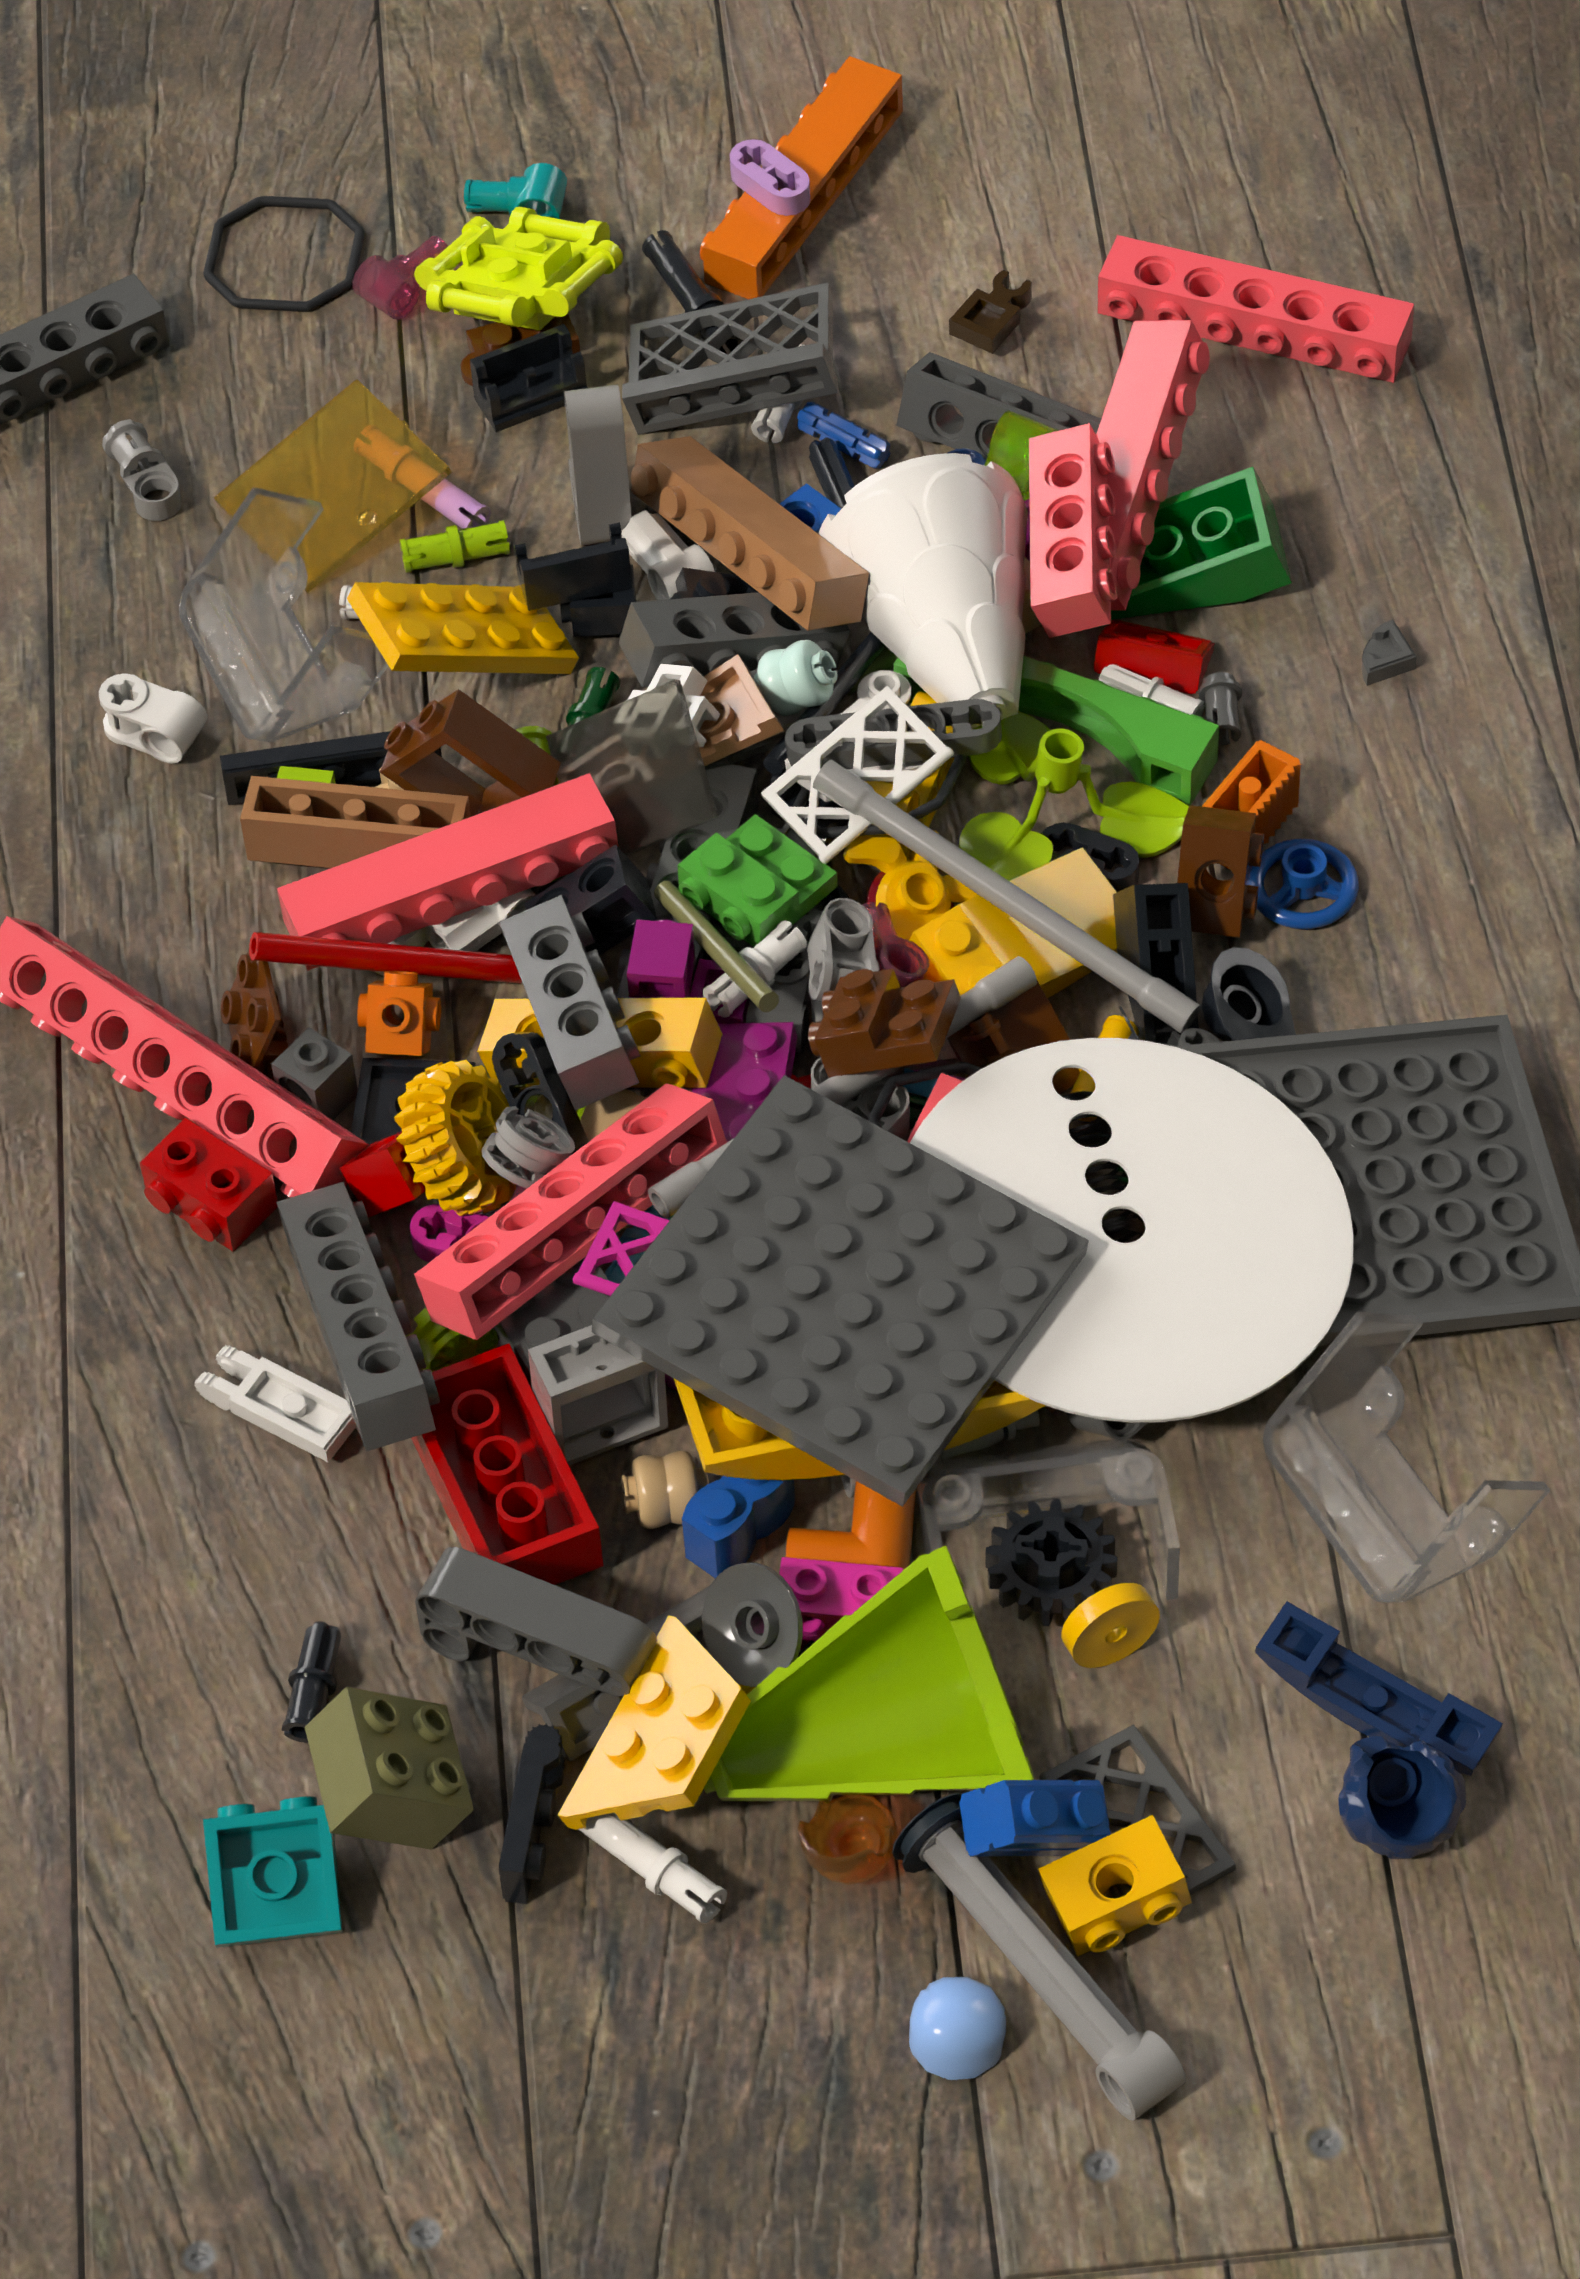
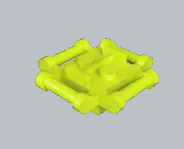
M518 206L512 211L509 224L503 229L494 228L487 219L481 216L472 218L463 226L462 234L437 257L427 258L418 265L414 271V276L419 286L427 291L426 304L430 310L447 313L453 309L454 314L540 331L555 316L563 317L576 306L577 298L600 276L614 272L622 264L623 254L619 246L610 241V228L606 222L589 220L585 224L540 216L537 215L534 209ZM463 261V265L460 268H458L456 271L453 270Z

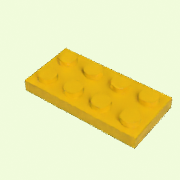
M355 582L347 597L350 605L392 671L571 674L579 659L546 607L528 611L521 585L511 587L483 586L479 584L440 585L436 583Z

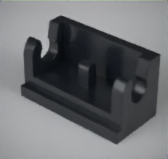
M564 324L470 359L474 399L495 432L564 407V391L588 388L581 352L573 354L571 335Z
M620 522L609 524V542L528 559L526 544L514 545L517 574L528 611L633 588L629 548L626 538H622Z

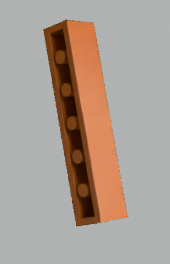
M849 56L836 73L832 72L828 76L823 91L813 104L809 103L804 107L799 122L789 135H783L775 148L808 174L810 181V203L808 207L796 215L784 216L770 211L746 192L739 199H734L727 209L725 218L715 231H709L706 234L700 247V259L703 260L706 284L746 299L764 296L903 112L902 74Z

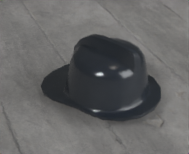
M1233 947L1221 952L1212 964L1211 982L1203 993L1201 1005L1204 1020L1210 1030L1223 1042L1296 1035L1286 982L1278 969L1263 955L1247 948Z

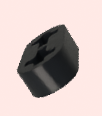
M1065 822L1053 824L1041 833L1052 842L1053 853L1051 861L1083 847L1116 892L1132 885H1137L1139 879V856L1133 846L1126 842ZM1064 846L1073 848V850H1065L1062 855L1054 853V851H1061ZM1115 863L1123 865V868L1117 867L1113 873L1105 871V868L1111 869Z

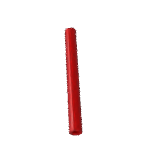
M254 932L252 934L249 945V954L253 961L380 972L407 971L425 976L522 983L513 957L508 954Z

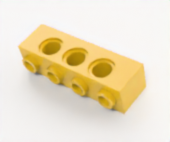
M617 998L625 1016L624 1019L615 1022L617 1028L628 1025L641 1057L631 1060L640 1083L629 1088H661L666 1083L679 1088H706L722 1037V1032L707 999ZM529 999L494 1000L477 1051L490 1078L497 1077L492 1062V1055L497 1041L502 1036L510 1033L534 1032L543 1037ZM521 1049L522 1054L516 1059L519 1068H522V1061L527 1058L525 1049ZM533 1078L535 1082L526 1084V1088L534 1085H539V1079Z

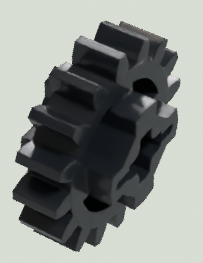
M1053 1499L1048 1511H1041L1035 1501L1028 1502V1515L1025 1517H1021L1018 1513L1010 1510L1007 1513V1529L994 1526L991 1531L992 1546L986 1547L985 1563L986 1568H988L989 1589H999V1604L1001 1607L1005 1608L1016 1602L1018 1603V1619L1025 1621L1034 1611L1041 1613L1043 1626H1050L1053 1614L1062 1613L1066 1621L1072 1611L1084 1600L1096 1592L1112 1586V1578L1117 1577L1118 1557L1115 1556L1114 1536L1103 1535L1104 1520L1099 1516L1088 1522L1084 1521V1506L1081 1504L1076 1505L1070 1513L1063 1512L1060 1499Z

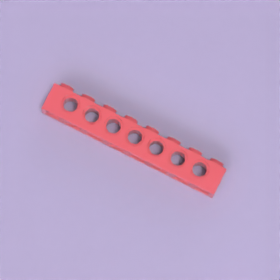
M6 916L0 927L1 1003L18 1010L21 1006L34 1014L30 1021L36 1027L57 1037L64 1034L73 1040L74 1044L71 1049L76 1054L96 1064H102L104 1061L116 1069L112 1075L116 1081L137 1092H143L146 1089L156 1096L154 1106L162 1112L179 1120H183L185 1117L189 1118L201 1128L272 1172L273 1176L283 1182L280 1190L288 1197L298 1196L340 1182H344L345 1186L347 1185L340 1167L369 1145L368 1143L37 923ZM46 972V982L41 989V980ZM87 999V1010L82 1017V1005ZM128 1026V1038L125 1044L123 1045V1032L125 1028ZM169 1054L170 1065L168 1070L164 1073V1060L166 1056ZM211 1081L212 1093L210 1098L206 1102L205 1090L208 1083ZM253 1109L254 1122L252 1127L248 1130L247 1118L250 1111ZM296 1137V1153L292 1158H290V1143L293 1140V1138Z

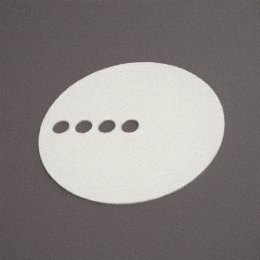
M1084 1038L1032 1047L1006 1056L980 1069L959 1083L937 1103L923 1120L910 1141V1144L1089 1240L1086 1255L995 1379V1381L1006 1388L1040 1404L1094 1419L1129 1423L1167 1422L1191 1419L1219 1412L1250 1400L1272 1388L1294 1372L1314 1352L1327 1335L1341 1309L1349 1286L1353 1264L1354 1235L1346 1195L1331 1160L1305 1124L1278 1098L1241 1073L1205 1056L1169 1045L1123 1038ZM1065 1068L1082 1069L1093 1078L1095 1090L1086 1099L1078 1101L1068 1100L1055 1091L1052 1084L1053 1077L1057 1072ZM1080 1115H1097L1110 1125L1112 1136L1102 1146L1085 1147L1075 1142L1070 1136L1069 1124ZM1100 1161L1116 1163L1127 1173L1128 1185L1123 1191L1114 1195L1100 1194L1087 1184L1085 1179L1086 1170L1092 1164ZM1115 1209L1131 1210L1143 1219L1145 1233L1134 1242H1117L1108 1237L1102 1228L1103 1217Z

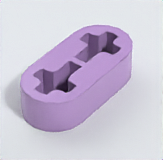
M745 140L732 148L729 155L731 178L739 188L778 215H796L808 207L810 203V181L808 174L801 167L762 140Z

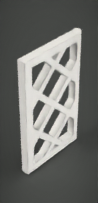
M888 686L882 689L761 792L762 797L819 856V860L823 864H827L872 825L863 817L854 815L844 808L818 807L820 792L813 788V782L822 768V760L841 743L855 742L853 769H847L863 781L893 782V790L884 798L894 805L954 755L953 750L950 747H946ZM887 704L898 715L897 731H866V722ZM907 725H908L914 732H907ZM865 742L896 743L894 770L863 769ZM906 743L926 744L935 753L916 771L904 770ZM798 780H811L809 807H789L779 796ZM800 818H808L807 825ZM817 819H849L848 829L826 846L816 835Z

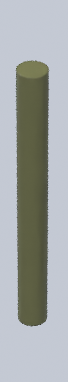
M663 881L659 883L654 890L655 898L679 923L693 924L694 940L762 1012L774 1010L779 1003V996L672 882Z

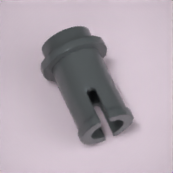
M1212 673L1203 680V684L1199 688V699L1203 700L1205 704L1206 721L1219 725L1218 745L1230 744L1228 729H1231V738L1234 742L1238 741L1242 734L1238 713V701L1242 696V687L1235 680V677L1229 673Z

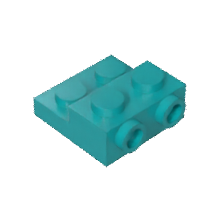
M306 1796L284 1799L280 1801V1810L255 1813L254 1804L229 1805L217 1809L218 1818L203 1819L214 1942L217 1948L343 1933L337 1880L338 1866L335 1836L333 1833H330L324 1805H318L317 1797Z

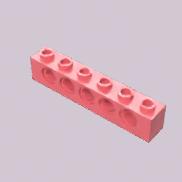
M1117 235L1098 276V314L1132 322L1192 320L1201 338L1392 383L1395 382L1412 340L1414 303Z
M666 1083L417 1271L414 1276L431 1321L478 1340L586 1257L613 1201L646 1211L653 1205L648 1195L650 1187L688 1163L702 1159L727 1143L713 1099ZM619 1221L615 1229V1233L620 1231L628 1223Z

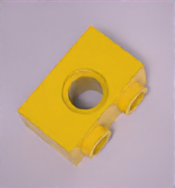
M1153 1815L1038 1868L1045 1892L1077 1957L1089 1951L1103 1952L1111 1949L1123 1940L1125 1934L1148 1923L1150 1925L1166 1923L1175 1918L1184 1906L1192 1903L1185 1876ZM1128 1884L1132 1886L1131 1890L1123 1897L1108 1898L1104 1896L1106 1890L1113 1885Z

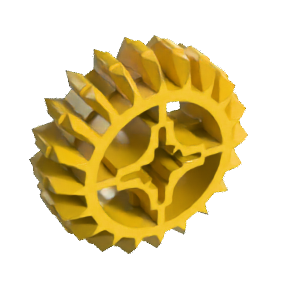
M462 1060L459 1062L449 1061L445 1064L442 1062L426 1068L425 1072L416 1075L413 1080L406 1083V1092L397 1098L402 1111L394 1119L402 1128V1133L396 1140L404 1146L407 1154L402 1162L411 1164L415 1172L413 1182H422L425 1185V1194L428 1200L438 1199L443 1211L454 1210L459 1216L480 1212L485 1214L500 1208L502 1203L511 1200L514 1195L520 1193V1186L500 1176L487 1164L482 1156L481 1149L492 1133H498L496 1128L497 1120L506 1107H510L505 1094L500 1090V1082L497 1077L488 1078L483 1065L472 1067L467 1060Z

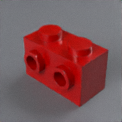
M186 1117L140 1162L145 1185V1196L156 1209L165 1214L170 1212L176 1214L188 1222L192 1230L199 1237L208 1242L216 1240L233 1252L278 1207L272 1172Z

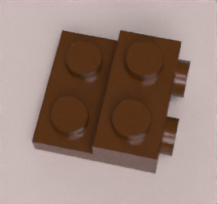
M860 969L840 977L835 990L823 993L822 1021L812 1022L808 1032L811 1050L816 1057H821L828 1078L937 1061L961 1000L955 980L940 982L919 980L900 988L894 969L875 972L869 969Z

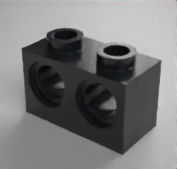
M616 844L524 903L526 910L562 895L571 916L582 912L595 943L585 947L586 951L590 952L597 949L599 955L633 935L636 920L655 921L657 919L647 878Z

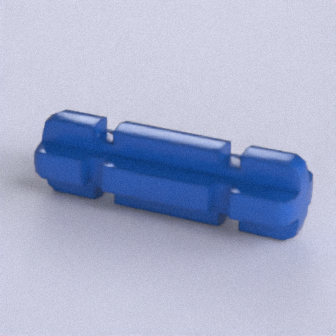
M807 402L804 408L799 411L797 427L801 431L813 437H817L820 434V441L826 437L833 439L839 451L853 458H857L860 455L859 461L874 469L881 468L884 462L889 459L891 444L886 439L874 433L867 436L868 430L834 412H831L828 416L829 410L815 402Z

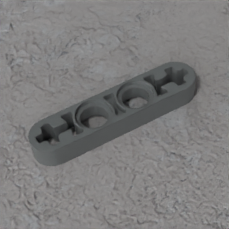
M968 699L908 706L927 727L933 728L936 731L934 734L946 747H950L953 750L954 755L952 757L987 753L996 748L1001 742V714L998 707L990 701ZM891 708L881 709L866 722V731H897L898 715ZM854 713L811 717L793 723L785 735L786 752L790 765L793 766L813 749L806 748L807 743H816L817 746ZM982 724V728L971 729V725ZM907 725V732L912 729ZM946 726H952L953 733L947 734ZM853 742L841 743L842 746H838L822 760V767L827 761L833 760L845 769H853L855 744ZM874 743L864 746L863 768L895 764L896 743ZM906 743L904 763L926 761L935 753L926 744Z

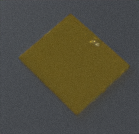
M356 379L217 494L214 499L255 541L256 547L259 550H264L308 593L450 475L452 471L444 461L409 429L406 421L399 420Z

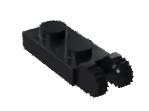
M547 1723L545 1725L539 1724V1726L532 1727V1730L528 1731L518 1766L499 1862L502 1896L505 1902L527 1904L531 1881H541L544 1874L546 1845L539 1843L542 1826L552 1827L556 1810L555 1789L562 1785L563 1769H565L564 1755L561 1754V1749H563L562 1735H559V1729L556 1730L553 1725L548 1726Z

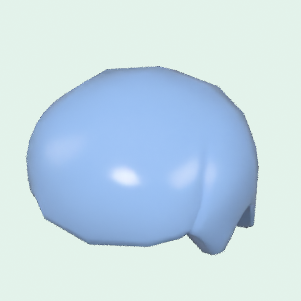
M943 1977L929 1983L926 1989L920 1991L910 2016L909 2046L912 2055L927 2072L948 2080L976 2078L996 2065L1001 2057L1006 2034V2016L1004 2014L1005 2008L993 1989L969 1977Z

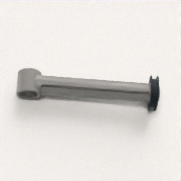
M954 1793L944 1796L930 1804L901 1831L892 1849L894 1858L903 1861L902 1865L906 1872L916 1873L929 1867L934 1870L1098 2064L1095 2069L1097 2080L1106 2097L1119 2113L1128 2120L1134 2121L1186 2083V2075L1180 2061L1170 2046L1153 2031L1147 2030L1145 2033L1136 2031L988 1856L970 1857L965 1846L959 1804L961 1794Z

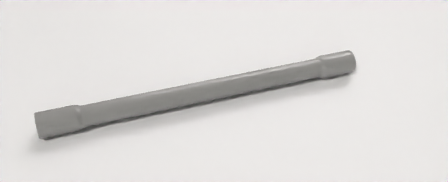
M827 761L818 772L813 782L814 789L850 813L863 817L1137 1000L1142 1008L1182 1034L1185 1030L1189 1029L1198 1016L1201 1005L1162 979L1152 977L876 793L871 785L835 761Z
M1017 956L979 980L972 989L962 994L946 1038L977 1020L985 1013L998 1010L1036 986L1037 978L1031 965L1024 958ZM901 1067L834 1076L811 1090L842 1105ZM733 1139L702 1159L688 1163L648 1189L649 1198L661 1216L669 1218L678 1211Z

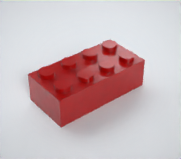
M505 1344L433 1371L432 1375L440 1398L439 1404L430 1406L436 1430L412 1437L411 1439L462 1548L553 1585L603 1567L599 1526L510 1344Z

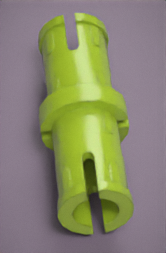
M504 520L498 521V523L458 530L456 525L447 526L444 533L406 540L405 538L399 539L406 573L412 570L452 563L453 568L464 566V561L498 554H510Z

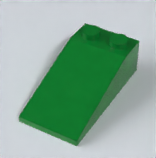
M1253 466L1166 498L1163 502H1160L1154 521V537L1151 544L1146 546L1140 564L1138 586L1132 589L1126 611L1111 610V620L1242 602L1292 583L1274 505Z

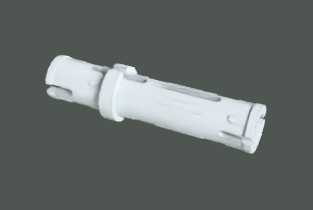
M615 1813L587 1818L586 1828L579 1829L645 1878L647 1889L656 1895L666 1894L692 1913L703 1924L712 1920L720 1911L718 1907L710 1902L714 1899L718 1903L724 1904L726 1901L727 1890L717 1886L687 1864L688 1857L677 1848L671 1847L667 1849L628 1819L621 1821Z

